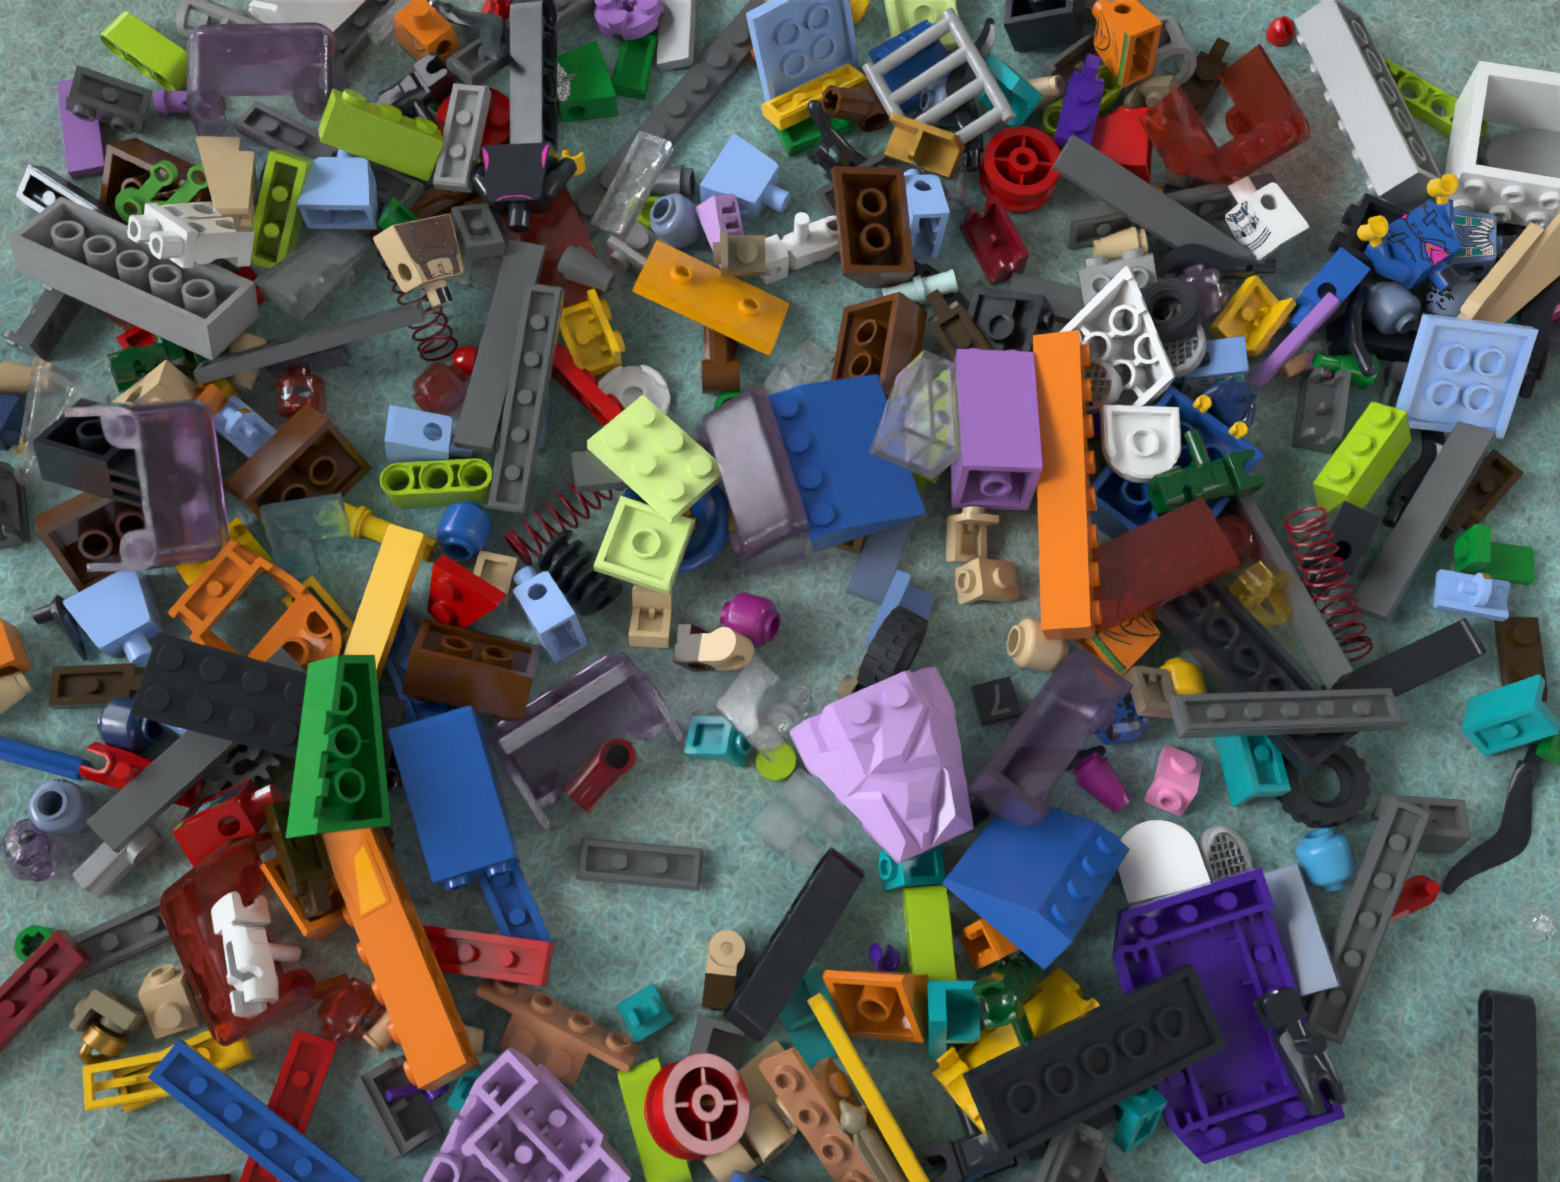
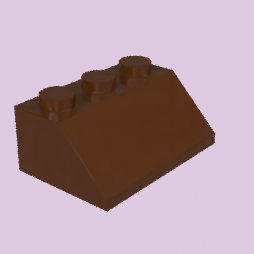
M138 138L108 143L100 201L117 211L115 207L117 195L126 188L140 189L151 177L150 171L152 166L163 160L170 161L176 166L178 177L173 183L163 186L153 200L168 201L188 179V170L195 165ZM160 167V174L164 178L169 179L167 170ZM197 170L196 175L198 179L205 182L206 177L204 173ZM209 187L201 189L189 203L212 202ZM129 202L132 210L137 213L138 210L135 204Z
M834 166L832 168L842 275L864 288L882 289L906 283L915 273L904 168Z
M900 291L844 307L831 380L878 374L888 406H904L907 412H911L927 311Z
M305 404L222 486L253 517L291 549L318 522L320 509L326 498L333 493L340 496L341 499L372 467L328 417Z
M83 492L38 514L36 518V533L78 592L132 563L137 567L189 540L171 501L161 511H150Z
M424 619L411 648L401 694L410 695L413 699L424 703L436 701L449 704L455 709L471 705L475 711L491 714L494 718L502 721H523L541 646Z

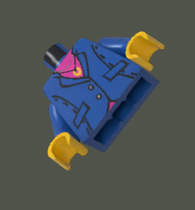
M1445 174L1441 179H1432L1427 184V192L1430 196L1437 198L1436 202L1433 203L1429 200L1388 225L1386 218L1380 215L1369 218L1368 224L1359 227L1357 235L1360 240L1370 242L1364 254L1372 260L1378 275L1399 282L1407 289H1413L1429 279L1441 293L1457 283L1460 276L1449 266L1461 250V243L1455 223L1453 200L1448 198V195L1455 193L1458 188V179L1454 174Z

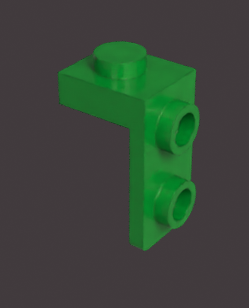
M1475 524L1455 539V572L1470 575L1485 573L1490 575L1492 579L1521 585H1529L1534 582V550L1531 547L1491 542V526Z

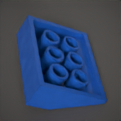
M878 374L802 384L763 397L814 553L926 516Z
M1171 385L1155 406L1179 407L1181 453L1173 468L1175 466H1180L1181 468L1190 466L1193 458L1184 434L1190 430L1199 429L1211 461L1222 459L1228 453L1245 449L1254 450L1255 456L1247 460L1242 468L1244 473L1249 475L1264 453L1244 438L1237 440L1228 433L1230 429L1228 426L1209 412L1205 414L1199 412L1198 409L1192 406L1194 401ZM1107 465L1091 485V487L1096 488L1097 511H1090L1091 524H1097L1098 530L1177 568L1230 499L1226 497L1196 504L1191 507H1186L1182 504L1176 505V510L1157 514L1148 496V483H1136L1126 480L1117 475Z
M1012 793L942 884L1045 970L1072 943L1130 848L1121 842L1114 833L1108 831L1096 821Z

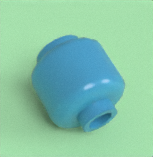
M1330 827L1315 829L1301 836L1302 842L1297 845L1295 855L1301 866L1305 881L1312 886H1322L1326 892L1346 887L1348 885L1347 879L1353 876L1357 870V863L1348 838L1341 833L1334 832L1333 828Z

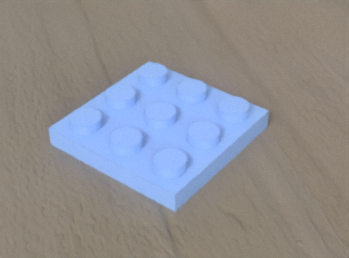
M770 0L746 13L765 102L847 63L854 67L859 64L850 0Z
M1423 314L1396 408L1407 411L1409 428L1451 433L1457 422L1461 421L1495 431L1496 438L1504 439L1539 330L1530 326Z

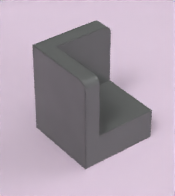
M699 1015L688 1056L699 1053L714 1054L728 1061L737 1070L747 1034L732 1023Z

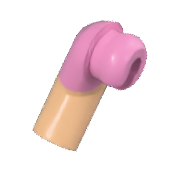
M1302 352L1295 355L1278 372L1284 380H1287L1304 371H1313L1317 369L1312 366V359L1316 353ZM1324 370L1323 377L1325 378L1335 376L1331 371Z

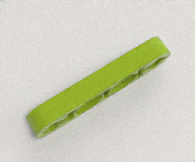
M1383 58L1393 79L1397 81L1396 85L1411 116L1450 138L1453 123L1451 120L1453 119L1455 104L1458 99L1393 61ZM1401 88L1412 89L1415 91L1417 98L1410 99L1405 97L1401 92ZM1439 105L1443 107L1447 112V116L1436 115L1432 111L1431 106ZM1482 120L1479 141L1489 128L1488 121Z

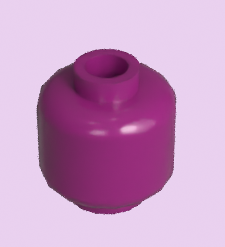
M742 592L737 594L731 602L727 601L723 605L720 613V623L724 624V627H728L750 639L754 648H760L776 638L780 628L781 615L777 612L776 606L771 600Z

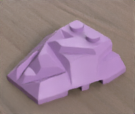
M936 667L922 668L913 673L907 670L828 704L824 707L822 713L806 719L790 730L789 733L806 769L815 778L819 777L835 794L834 798L842 807L846 805L862 822L861 826L897 864L903 863L974 829L954 702Z
M509 1047L476 1079L467 1100L453 1122L449 1134L422 1182H628L632 1174L621 1155L608 1143L609 1135L605 1128L548 1068L542 1064L535 1066L526 1055Z

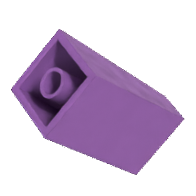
M977 348L957 349L952 368L951 508L976 506L984 507L985 509L1028 510L1043 469L1034 352L980 350Z

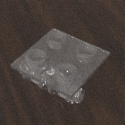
M754 654L749 664L740 671L713 707L771 763L790 738V730L799 725L810 710L808 705L812 701V690L806 684H799L789 688Z

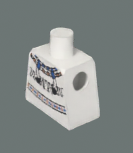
M1245 174L1228 185L1238 204L1225 215V220L1236 241L1251 251L1249 256L1256 255L1257 260L1265 259L1282 249L1310 227L1277 183L1271 182L1257 190L1248 175Z

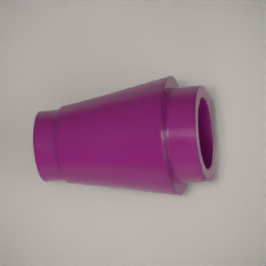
M1097 752L1084 759L1072 772L1077 778L1076 784L1106 808H1109L1112 813L1120 811L1131 800L1107 757L1102 758Z

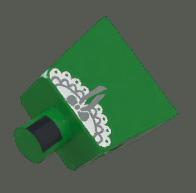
M597 41L557 57V108L564 123L619 115L616 93Z

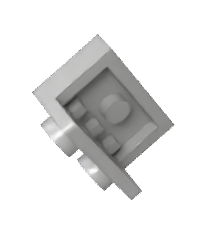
M1144 247L1122 251L1123 258L1108 261L1107 255L1085 259L1086 265L1079 266L1078 269L1084 305H1087L1127 265H1130L1140 292L1148 285L1157 282L1153 253H1145Z

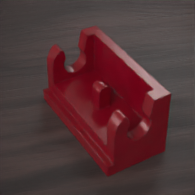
M997 195L988 198L984 204L985 208L979 213L972 206L966 212L963 224L959 226L991 286L1010 279L1013 272L1022 274L1029 257V252Z

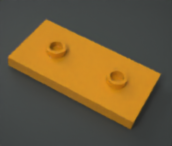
M656 240L632 290L651 301L768 356L775 346L790 303L734 276H721V270L659 240Z

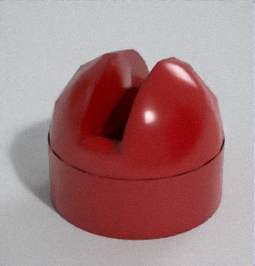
M1287 16L1274 19L1266 31L1268 42L1276 47L1288 46L1296 33L1295 22Z
M468 345L461 346L455 350L452 355V361L458 373L467 376L472 375L479 347Z

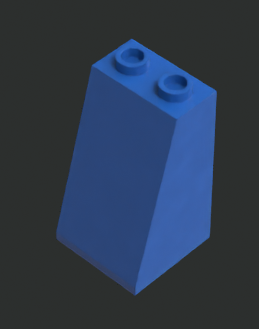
M465 706L388 729L389 738L432 883L440 888L445 886L446 891H453L471 885L470 878L487 874V878H495L512 872L511 866L521 863L485 727L472 706Z

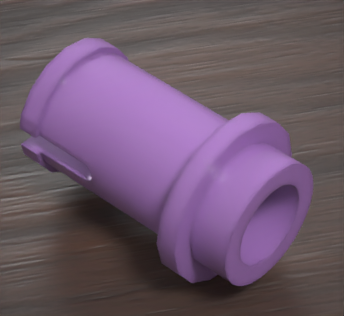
M161 88L160 91L153 94L154 107L157 114L170 117V113H203V102H187L202 99L200 90L167 91L166 88Z

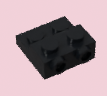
M1365 193L1357 205L1351 203L1346 209L1340 222L1346 225L1344 232L1338 231L1328 251L1335 254L1342 247L1371 269L1369 272L1391 282L1393 280L1376 273L1372 260L1364 254L1370 242L1360 240L1357 231L1361 225L1368 224V219L1381 215L1386 218L1388 225L1409 212Z
M974 286L967 312L990 349L998 351L1017 350L1033 352V335L1044 334V331L1050 332L1055 320V311L1051 309V305L1045 295Z

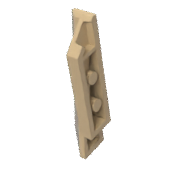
M196 137L214 208L224 216H233L237 232H253L257 195L254 151H242L241 137Z
M1560 211L1545 230L1532 222L1526 227L1460 308L1461 313L1457 318L1505 323L1560 276Z

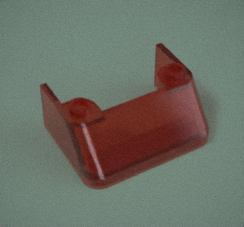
M1261 44L1256 45L1218 75V78L1235 104L1225 115L1227 130L1234 137L1231 141L1217 147L1180 86L1176 87L1137 118L1170 171L1178 175L1225 185L1238 183L1307 141L1311 135V128L1307 118Z
M270 831L228 839L163 892L160 899L162 919L210 1034L222 1046H229L244 1041L309 1010L349 982L346 973L316 982L307 970L297 968L284 973L280 961H274L275 972L278 976L279 1000L273 1005L267 1001V1009L256 1017L246 1018L233 1015L230 993L236 991V988L227 983L226 976L228 973L223 935L214 933L211 910L216 902L233 891L240 894L244 907L252 905L253 901L264 892L267 885V877L260 868L263 864L260 856L274 845ZM266 932L268 943H271L270 938Z

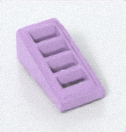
M734 193L714 195L695 207L712 251L713 242H720V231H728V236L744 235L739 207Z

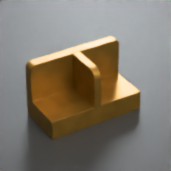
M892 112L889 120L895 128L884 155L888 159L952 181L965 150V145L959 136Z

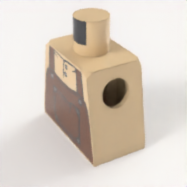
M450 213L395 224L373 237L379 252L401 291L409 293L425 289L432 309L453 302L447 282L463 274L464 266Z

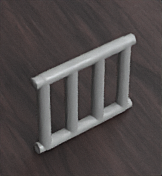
M948 8L942 13L943 19L876 64L870 61L862 68L890 117L892 112L905 116L899 105L967 61L977 78L914 119L932 125L985 91L994 108L954 133L959 136L963 144H966L1002 120L1004 123L1012 121L1015 118V114L960 18L956 15L953 8ZM948 32H951L959 49L892 93L883 76ZM922 171L923 175L929 174L928 172Z

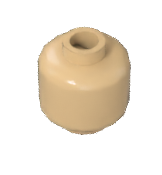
M1023 619L1018 625H1014L1008 634L1007 653L1012 656L1013 662L1020 668L1050 672L1057 667L1060 661H1064L1067 656V639L1046 640L1041 630V620Z

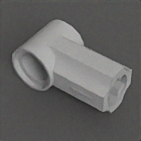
M148 826L119 853L114 852L104 842L72 875L84 890L96 898L103 899L133 867H139L148 862L160 850L163 840Z

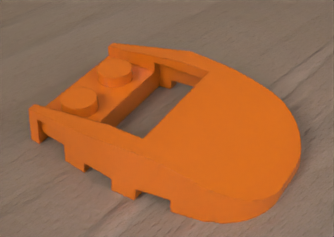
M233 539L228 541L167 612L172 618H181L193 633L189 637L194 643L241 655L213 633L211 629L258 574L263 571L296 598V600L247 657L265 662L282 647L307 672L308 663L340 655L342 650V632L338 622L309 590L291 573Z

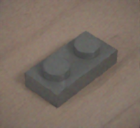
M487 203L451 207L452 222L468 260H487L494 256L505 255V241Z

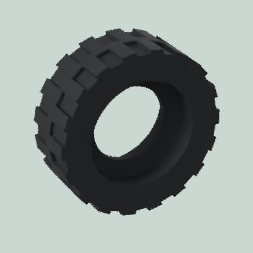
M899 605L896 606L885 618L871 641L859 668L857 682L864 687H869L909 670L925 638L928 620Z
M1342 745L1320 764L1329 766L1338 775L1340 791L1334 800L1318 802L1307 795L1302 785L1301 773L1282 755L1291 791L1284 796H1276V799L1282 804L1281 808L1285 813H1289L1297 823L1302 822L1306 824V827L1326 828L1345 823L1356 817L1359 810L1364 809L1367 804V796L1371 792V788H1369L1370 774L1366 771V764L1363 758L1360 759L1356 754L1357 751L1352 747L1349 748L1346 745Z

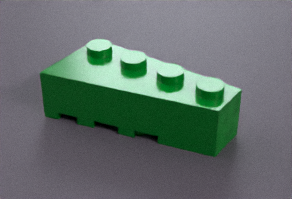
M337 655L308 663L286 838L390 826L375 655Z

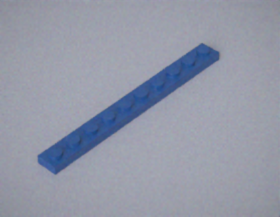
M405 606L385 665L400 699L408 701L406 713L410 723L449 712L451 708L449 704L436 701L424 703L413 699L410 695L401 694L411 648L418 634ZM519 863L512 865V872L495 878H487V874L477 876L502 936L553 943Z

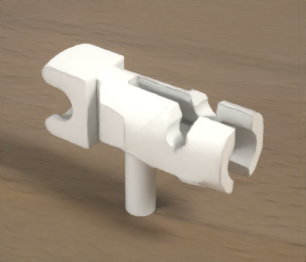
M800 212L795 215L794 232L784 235L782 240H780L777 234L765 238L766 275H759L765 284L773 283L788 277V269L797 270L814 262L824 261L830 258L834 252H837L839 255L840 247L836 216H828L809 224V216L804 212Z
M233 891L216 902L211 910L214 933L223 935L228 973L226 976L227 983L236 988V991L230 993L233 1015L251 1018L267 1013V1001L272 1005L279 1004L278 976L275 972L274 961L296 963L301 957V949L299 946L268 943L264 927L271 923L266 898L260 895L252 905L244 907L240 894Z

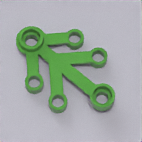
M167 160L153 165L150 171L151 177L140 189L126 188L117 195L115 207L119 216L129 223L130 215H144L145 203H157L159 206L189 203L201 189L208 186L207 179L203 182L196 175L197 170L202 171L205 175L203 164H196L188 170V179L168 201L153 200V198L163 186H167L177 179L178 170L172 162ZM160 167L167 170L169 179L164 178L160 174ZM129 202L135 204L138 210L137 213L132 210Z

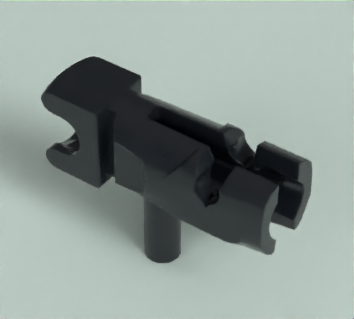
M430 52L413 64L416 69L414 73H410L388 89L382 90L379 93L378 103H373L371 100L368 101L377 106H380L381 103L392 105L402 111L403 116L411 119L415 116L422 117L439 126L429 111L428 106L436 99L441 104L451 94L453 83H457L435 52Z
M1292 986L1284 990L1278 988L1252 1000L1251 1004L1263 1029L1274 1030L1271 1041L1291 1083L1297 1089L1296 1094L1306 1114L1314 1116L1327 1112L1318 1086L1327 1104L1335 1102L1338 1105L1344 1104L1347 1101V1097L1341 1080L1325 1052L1327 1048L1326 1040L1320 1035H1315L1309 1024L1301 1022L1300 1019L1306 1017L1307 1013Z
M955 1102L954 1104L965 1136L953 1141L948 1137L926 1145L921 1150L922 1155L930 1165L947 1164L946 1171L942 1175L935 1177L932 1182H975L1018 1166L1016 1156L1005 1162L997 1158L990 1139H987ZM1047 1141L1025 1151L1030 1161L1044 1157L1048 1148Z

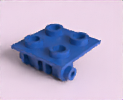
M926 19L868 51V54L876 64L935 23L932 24ZM938 39L885 74L883 78L893 93L946 58L948 54ZM949 72L948 74H946L945 76H943L942 78L947 79L948 76H949V74H950V72ZM923 90L899 105L903 113L920 104V96Z

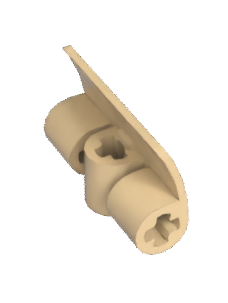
M776 1040L738 1070L749 1096V1118L744 1133L735 1145L722 1153L703 1158L704 1163L718 1182H730L734 1170L748 1174L762 1161L763 1163L771 1161L794 1140L793 1135L800 1130L759 1069L763 1059L785 1051Z

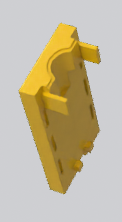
M1060 967L1037 985L1033 997L1023 1004L1035 1038L1100 1006L1094 998H1090L1088 1001L1081 999L1084 997L1081 986ZM1012 1024L993 1029L985 1028L981 1032L979 1041L967 1043L958 1052L952 1046L936 1060L940 1067L932 1073L936 1082L987 1139H989L963 1073L1020 1046Z

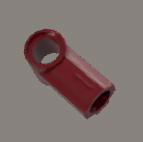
M613 737L607 739L564 788L563 792L590 814L621 777L634 766L636 761L634 747L623 738ZM616 744L623 745L628 753L626 762L619 767L608 765L605 758L608 748Z

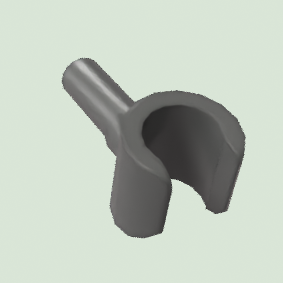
M1393 362L1392 365L1384 370V381L1386 384L1380 404L1389 406L1396 389V383L1403 384L1408 367L1407 362Z

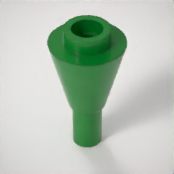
M1316 353L1312 359L1313 367H1323L1324 370L1331 371L1333 374L1340 370L1350 371V384L1360 390L1370 387L1379 375L1378 359L1371 353L1369 354L1377 368L1376 373L1371 377L1362 375L1352 355H1338L1335 357Z

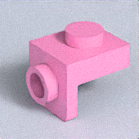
M1166 744L1160 753L1155 778L1145 795V802L1174 815L1182 816L1197 794L1203 759Z

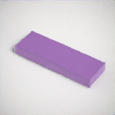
M72 79L57 82L67 169L72 179H79L103 174L106 145L103 123L101 121H84L75 117L71 111L66 110L67 91H70Z
M1328 292L1248 379L1258 388H1263L1340 307V300Z

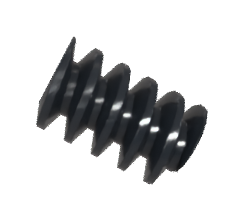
M565 530L548 543L539 556L537 565L541 571L549 572L554 582L558 583L560 591L568 594V600L571 604H579L578 611L581 615L589 616L610 605L621 594L623 587L621 584H618L610 589L608 586L613 577L609 575L599 577L598 574L600 572L594 571V564L588 565L593 557V553L587 551L579 555L578 552L581 550L583 542L576 540L569 544L568 541L573 536V531Z

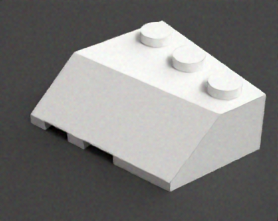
M1130 265L1125 266L1060 331L1079 330L1083 344H1090L1091 357L1104 360L1117 369L1122 378L1123 389L1119 399L1113 405L1155 406L1176 377ZM1087 372V377H1091V372ZM1094 373V377L1098 378L1099 373ZM1102 373L1101 378H1105L1106 373ZM1093 380L1092 385H1097V380ZM1100 381V385L1104 386V381ZM1108 381L1107 386H1111L1112 381ZM1099 388L1098 393H1102L1103 388ZM1106 389L1107 394L1110 393V389ZM1098 395L1097 400L1101 401L1102 396Z

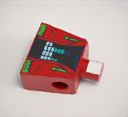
M247 779L196 801L173 829L172 833L192 866L196 867L257 835L267 821L264 810L271 803L284 802L276 785L270 784L258 790L255 783L251 779Z

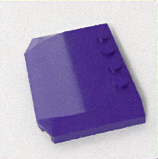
M1260 867L1247 869L1119 910L1117 916L1112 960L1123 994L1183 964H1192L1228 1045L1153 1085V1088L1168 1100L1162 1113L1165 1125L1203 1164L1345 1118L1342 1106L1338 1105L1337 1102L1327 1104L1319 1086L1318 1090L1327 1112L1314 1116L1306 1114L1296 1094L1297 1089L1291 1083L1271 1041L1274 1030L1263 1029L1251 1004L1252 1000L1278 988L1284 990L1290 986L1294 988L1299 997L1271 913L1275 906L1263 870ZM1306 1017L1300 1019L1302 1023L1308 1024Z

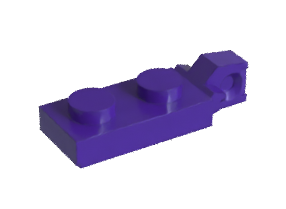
M1087 54L1082 72L1073 71L1072 77L1069 79L1054 136V142L1057 145L1065 146L1072 135L1077 136L1089 145L1091 144L1104 90V78L1096 76L1101 59L1099 56Z

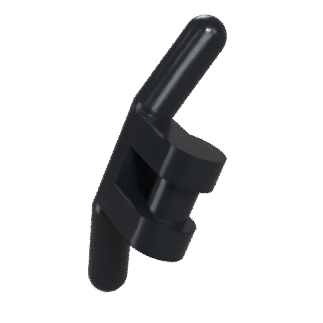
M818 100L809 101L807 110L819 130L821 138L809 151L807 158L814 165L819 164L825 171L824 176L832 182V168L834 166L846 167L850 164L853 167H857L868 159L859 154L832 126ZM830 148L837 154L835 159L828 154Z
M1359 284L1350 297L1345 313L1326 327V337L1331 342V345L1328 347V355L1336 357L1338 355L1352 354L1362 375L1371 377L1376 373L1377 368L1363 342L1361 311L1369 289L1366 285Z

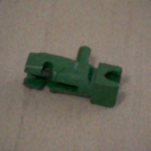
M155 334L156 340L152 342V345L142 347L134 345L107 355L119 393L128 390L140 378L146 376L166 359L184 375L193 374L201 362L210 359ZM221 352L217 357L224 356V353Z
M1193 429L1184 434L1193 458L1190 466L1185 468L1175 466L1153 476L1154 480L1148 482V496L1154 511L1159 514L1176 510V505L1182 504L1186 507H1191L1196 504L1226 497L1232 500L1252 495L1263 487L1265 478L1262 475L1249 476L1242 469L1246 461L1255 456L1254 450L1245 449L1228 453L1222 459L1211 461L1199 429Z
M1021 951L1018 954L1019 959L1010 960L1009 955L1003 957L992 970V974L989 977L979 979L972 987L974 996H981L985 1003V1027L993 1029L1012 1024L1019 1045L1035 1038L1023 1004L1028 1002L1035 994L1037 985L1041 981L1042 971L1037 963Z

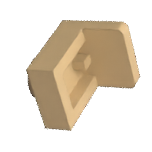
M971 506L963 507L960 514L948 516L946 562L966 564L978 557L987 558V526L999 524V515L985 514L984 507Z
M480 550L473 574L504 592L506 598L500 605L508 606L514 585L513 578L518 571L520 563L518 558Z
M978 557L955 569V586L960 605H969L977 600L1010 603L1019 599L1014 562Z
M634 585L632 589L629 646L669 648L672 620V589L670 594L667 595L640 585Z
M187 963L175 967L172 964H165L153 969L145 977L137 994L155 1039L196 1027L200 1022V1014L187 984V978L190 974Z

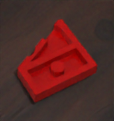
M442 555L433 563L427 612L437 622L466 628L497 608L506 598L504 592L445 555Z

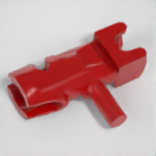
M95 741L87 747L86 751L105 757L107 760L106 766L102 770L80 765L79 773L82 778L121 790L150 765L153 760ZM201 778L173 804L191 808L200 799L206 779Z

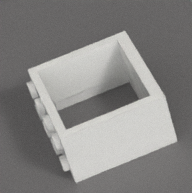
M1479 61L1455 104L1445 174L1451 173L1457 177L1458 188L1455 193L1448 195V198L1453 200L1455 209L1493 214L1496 217V223H1510L1527 227L1532 222L1546 229L1560 211V178L1476 165L1482 120L1560 132V73Z

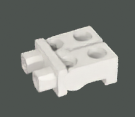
M208 201L165 204L161 206L157 203H145L144 215H130L127 234L128 238L136 243H147L151 254L157 258H169L184 269L193 268L194 261L205 265L218 258H225L236 267L250 266L255 230L253 232H237L233 217L220 214L214 208L213 203Z

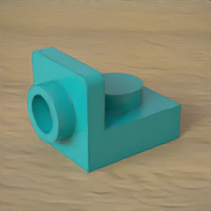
M692 716L684 754L691 759L727 760L735 767H744L747 754L750 752L752 745L751 731L734 716Z
M942 845L900 864H897L884 849L880 850L878 872L882 878L883 890L892 891L902 887L943 885L942 882L946 877Z
M1150 1086L1117 1103L1122 1110L1118 1115L1117 1122L1119 1126L1113 1142L1126 1153L1153 1137L1168 1100Z

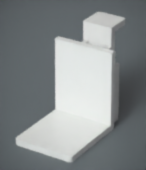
M253 0L249 4L250 8L248 11L254 16L256 21L263 23L268 28L267 31L273 37H276V44L282 47L288 55L294 56L300 63L325 69L329 63L316 48L365 0Z

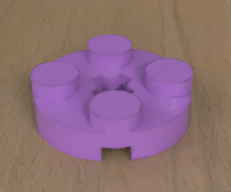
M594 0L596 4L594 14L599 30L604 36L613 39L612 34L622 35L623 40L641 38L652 32L659 25L657 18L661 14L664 16L665 12L662 0Z

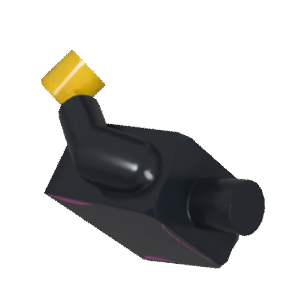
M550 142L481 146L483 162L478 158L477 167L472 176V183L485 203L492 205L499 215L508 216L509 231L526 233L530 231L531 214H547L551 210L552 202L558 198L573 175H580L586 170L584 152L580 151L577 156L571 157L569 150H563L562 159L560 160L559 155Z

